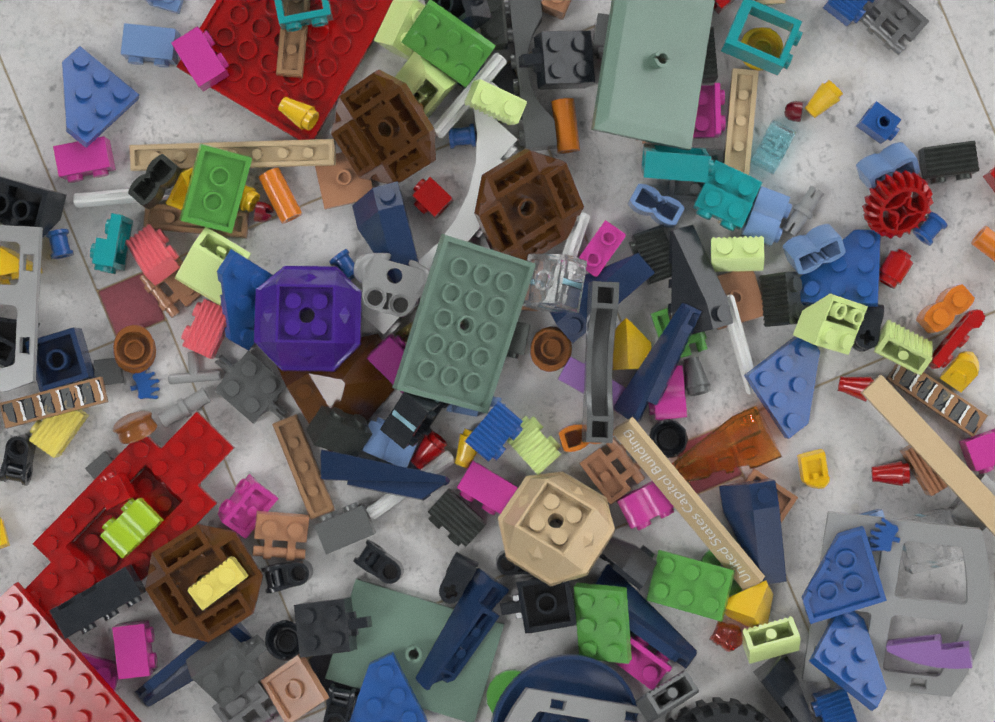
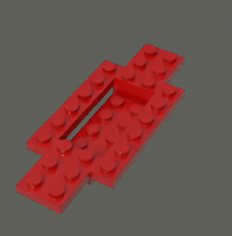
M196 412L162 448L149 436L130 443L33 543L50 561V564L25 590L57 625L49 610L68 601L73 596L85 591L120 569L132 564L140 580L143 581L148 575L152 552L197 525L218 504L200 485L235 447L199 412ZM113 471L116 475L126 473L137 494L133 499L136 501L138 498H143L163 519L162 523L123 559L100 535L104 532L102 526L112 517L118 519L123 513L121 508L127 502L106 510L94 487L102 483L101 477ZM100 514V516L75 540V538Z

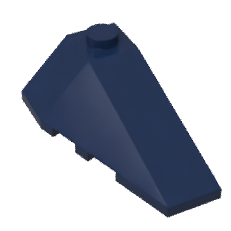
M398 181L372 188L352 205L357 229L373 253L391 254L389 261L409 266L410 260L419 263ZM397 268L391 269L387 274L393 284L399 283L402 279V272Z
M767 478L719 486L722 511L740 546L764 574L765 577L762 582L767 581L768 584L787 582L776 481Z

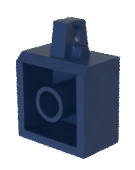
M73 327L38 338L36 381L40 392L96 378L82 328ZM27 341L25 344L29 353V341Z

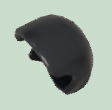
M665 419L657 422L650 429L649 437L667 458H675L686 449L688 442L687 432L679 422Z
M281 620L273 623L266 631L265 645L270 655L274 658L289 661L299 655L296 623Z

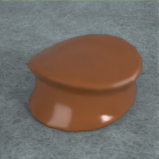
M130 325L117 333L113 349L118 366L132 374L147 370L153 364L156 357L155 341L149 331L142 326Z
M546 327L538 331L533 337L530 346L532 361L539 369L546 372H553L563 368L572 353V342L558 327Z
M137 411L120 418L114 424L112 430L118 435L120 443L130 444L151 435L157 429V424L152 418V412Z

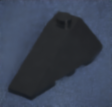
M688 225L670 230L669 262L672 264V279H669L668 288H671V303L668 304L669 320L672 319L680 305L685 303L702 311L692 334L732 324L733 320L727 296L694 226Z
M555 519L559 525H563L561 520ZM612 536L599 558L607 561L617 573L639 590L644 586L657 564L653 559L655 554L646 546L642 545L639 548L633 543Z

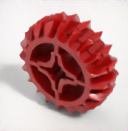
M895 170L892 177L885 174V180H876L877 186L869 188L871 194L864 197L866 204L862 206L865 212L863 216L868 226L882 237L886 236L890 239L894 236L901 238L904 232L910 235L913 228L919 229L918 224L921 221H926L925 214L931 213L929 206L934 203L931 198L933 193L928 183L918 174L910 173L906 170L902 173Z

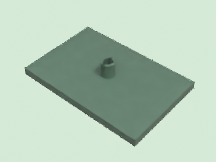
M715 0L611 1L591 130L682 150H691Z
M441 234L392 388L488 414L536 264Z
M356 578L350 596L353 612L356 611L357 617L371 616L372 627L358 629L359 635H356L357 650L332 654L325 679L361 689L370 662L394 652L421 708L465 722H475L504 623L495 622L454 681L446 683L442 680L434 683L430 690H425L417 682L416 676L454 608ZM416 648L419 655L412 656L410 651Z

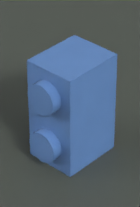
M124 23L121 55L128 59V63L144 65V61L154 62V66L169 68V64L177 65L178 53L171 42L178 39L181 34L173 28Z

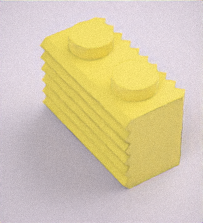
M81 409L43 419L42 421L39 420L30 429L32 436L29 438V441L51 457H60L83 426L89 414Z
M231 556L190 586L188 592L198 606L204 610L247 578L248 574L237 559Z

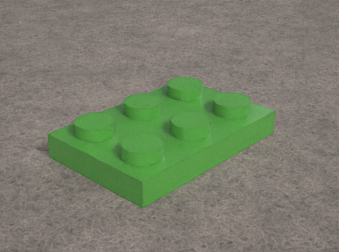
M432 0L428 1L402 40L404 45L464 87L468 86L496 46Z
M200 143L180 220L232 233L252 157Z
M659 550L656 559L657 564L653 571L646 600L720 622L723 621L735 570Z
M576 583L574 586L579 655L588 656L599 661L629 664L632 656L627 587Z

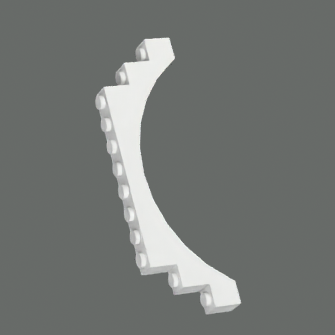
M474 107L477 130L474 173L469 192L459 214L445 233V235L470 242L475 236L480 238L483 235L474 214L482 174L502 163L504 158L509 159L518 150L515 147L518 139L497 121V118L493 119L492 116L489 117L488 114L479 112ZM438 244L419 260V264L430 270ZM360 289L362 291V315L384 335L388 332L394 333L401 326L402 322L400 319L402 317L368 308L363 301V289ZM374 291L369 296V301L373 306L379 305L383 300L380 291ZM405 298L397 299L394 303L395 310L399 313L405 312L408 308V301ZM416 302L413 311L419 306L418 302ZM311 310L303 312L301 316L302 322H311L314 319L315 313Z

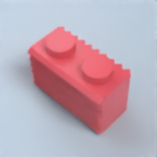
M147 224L145 228H142V231H138V234H134V237H130L125 243L144 275L156 286L180 268L176 260L179 258V255L171 245L167 246L166 243L169 242V239L161 229L156 231L150 224Z
M203 299V302H198L193 310L192 316L195 319L192 325H187L182 333L181 339L184 340L182 346L207 358L214 359L226 335V318L222 313V306Z

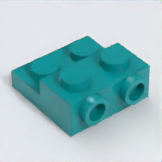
M715 160L712 176L708 175L707 183L704 182L692 208L696 209V214L702 218L710 220L713 217L721 221L720 226L725 229L734 231L736 228L740 230L763 182Z
M111 213V218L107 219L105 224L107 239L96 237V242L92 243L90 248V258L93 259L92 264H95L94 270L116 274L117 270L125 271L129 249L125 242L131 237L132 219L120 214Z

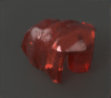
M717 621L715 630L709 640L715 645L721 646L726 652L734 651L743 642L741 628L732 623L726 624V622Z

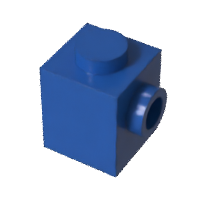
M876 101L868 108L856 127L879 144H882L887 139L891 141L900 130L897 125L902 119Z

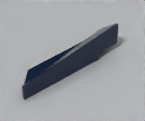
M685 303L680 305L614 405V409L627 420L633 417L639 423L649 402L656 406L661 402L702 311Z
M321 449L320 453L321 479L347 481V485L351 487L424 501L431 496V493L443 485H448L450 479L443 475Z
M606 564L592 584L627 587L630 631L670 660L677 662L686 669L696 656L697 650L624 577L617 573L609 564Z
M480 568L476 569L470 583L465 588L416 676L417 682L425 690H430L434 683L442 680L446 683L454 681L500 617L493 609L509 592V589Z
M241 622L227 630L240 643L252 638V635ZM195 641L138 688L135 693L148 707L152 706L194 681L191 679L186 659L208 642Z

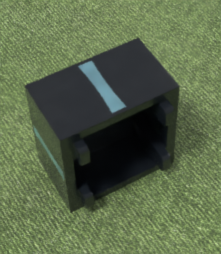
M403 392L380 430L401 448L405 449L409 445L414 447L418 443V438L423 434L428 436L433 431L430 428L441 410L443 408L446 409L450 404Z

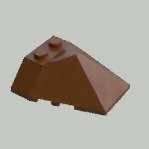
M378 333L361 337V345L335 372L282 371L277 366L288 391L309 424L322 405L332 409L334 407L339 408L351 415L359 414L368 421L394 391V388H392L393 384L367 359L369 353L382 342Z

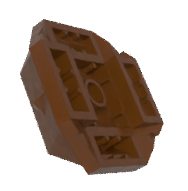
M379 69L339 96L331 135L359 178L373 179L385 184L397 181L401 183L436 160L435 129L424 113L423 105L416 100L405 82Z
M525 148L482 174L474 214L491 250L531 262L568 238L576 218L580 216L584 205L566 162ZM525 202V205H524L523 209L520 210L522 204Z
M197 524L152 552L145 590L172 633L210 642L254 614L264 575L236 531ZM229 557H235L248 574V577L202 610L188 592V588L196 583L201 575L210 573V571L225 560H228Z

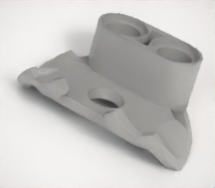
M366 253L360 255L354 264V275L363 284L364 304L372 310L397 317L410 315L418 299H421L430 270L414 260L409 261V266L389 261L391 258L389 253ZM393 268H397L402 272V279L396 284L389 282L387 278L388 272ZM374 291H380L383 296L382 302L377 306H373L369 301V296ZM399 298H405L408 301V308L402 313L397 312L394 308V303Z

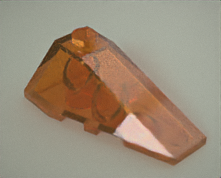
M756 405L729 418L675 460L672 465L687 482L709 478L714 472L725 470L726 474L734 473V468L748 465L749 469L757 468L781 458L782 455L763 415Z

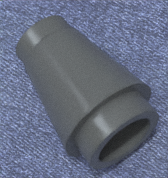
M699 357L684 359L685 391H688V396H697L709 392L708 386L710 383Z

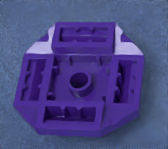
M283 266L256 289L254 342L282 371L335 372L361 345L362 291L338 267ZM307 310L313 311L315 313L314 319L309 323L302 322L301 316L303 312Z

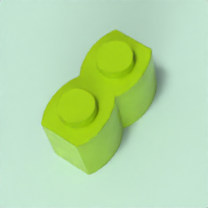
M133 498L130 499L121 508L123 513L118 519L112 517L102 526L104 532L100 537L122 559L127 557L163 521L143 498H138L136 501Z

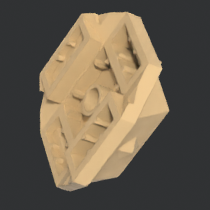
M563 471L526 476L498 517L506 559L549 586L587 576L615 533L607 498ZM558 519L563 522V525L559 528H552L549 523L552 520Z

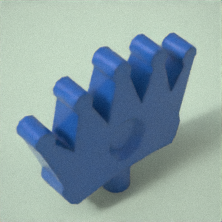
M147 370L141 373L133 374L132 377L136 385L130 386L131 391L138 390L139 399H158L157 395L153 396L151 394L160 391L159 387H152L160 381L159 379L149 380L156 373H146Z
M882 517L881 521L886 525L875 523V527L881 531H870L872 535L878 537L869 539L871 543L877 545L871 546V550L890 552L892 541L900 542V538L895 537L899 529L897 525Z

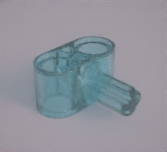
M773 119L750 163L774 174L789 148L796 131Z

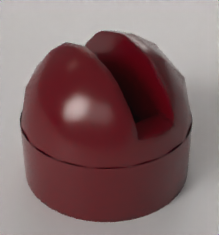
M789 102L785 106V117L793 122H801L803 102Z
M257 201L254 221L263 223L271 220L273 216L268 213L274 212L272 206L266 202Z

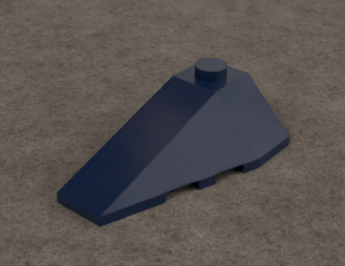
M636 253L605 266L597 277L588 273L574 279L573 281L582 282V290L568 286L561 307L553 309L560 312L549 310L556 325L574 343L586 333L588 283L592 281L619 282L618 304H620L650 278L655 271L639 253Z

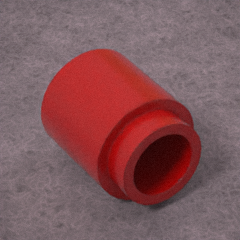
M901 249L897 251L891 250L880 267L879 281L892 289H895L897 284L901 285L914 264L910 260L912 256Z

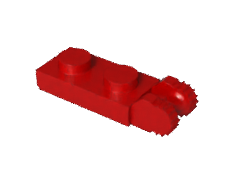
M981 309L965 313L966 315L959 320L933 351L932 361L928 365L930 368H944L953 359L952 352L957 347L961 348L970 338L967 334L972 329L979 328L982 322H984L986 316Z

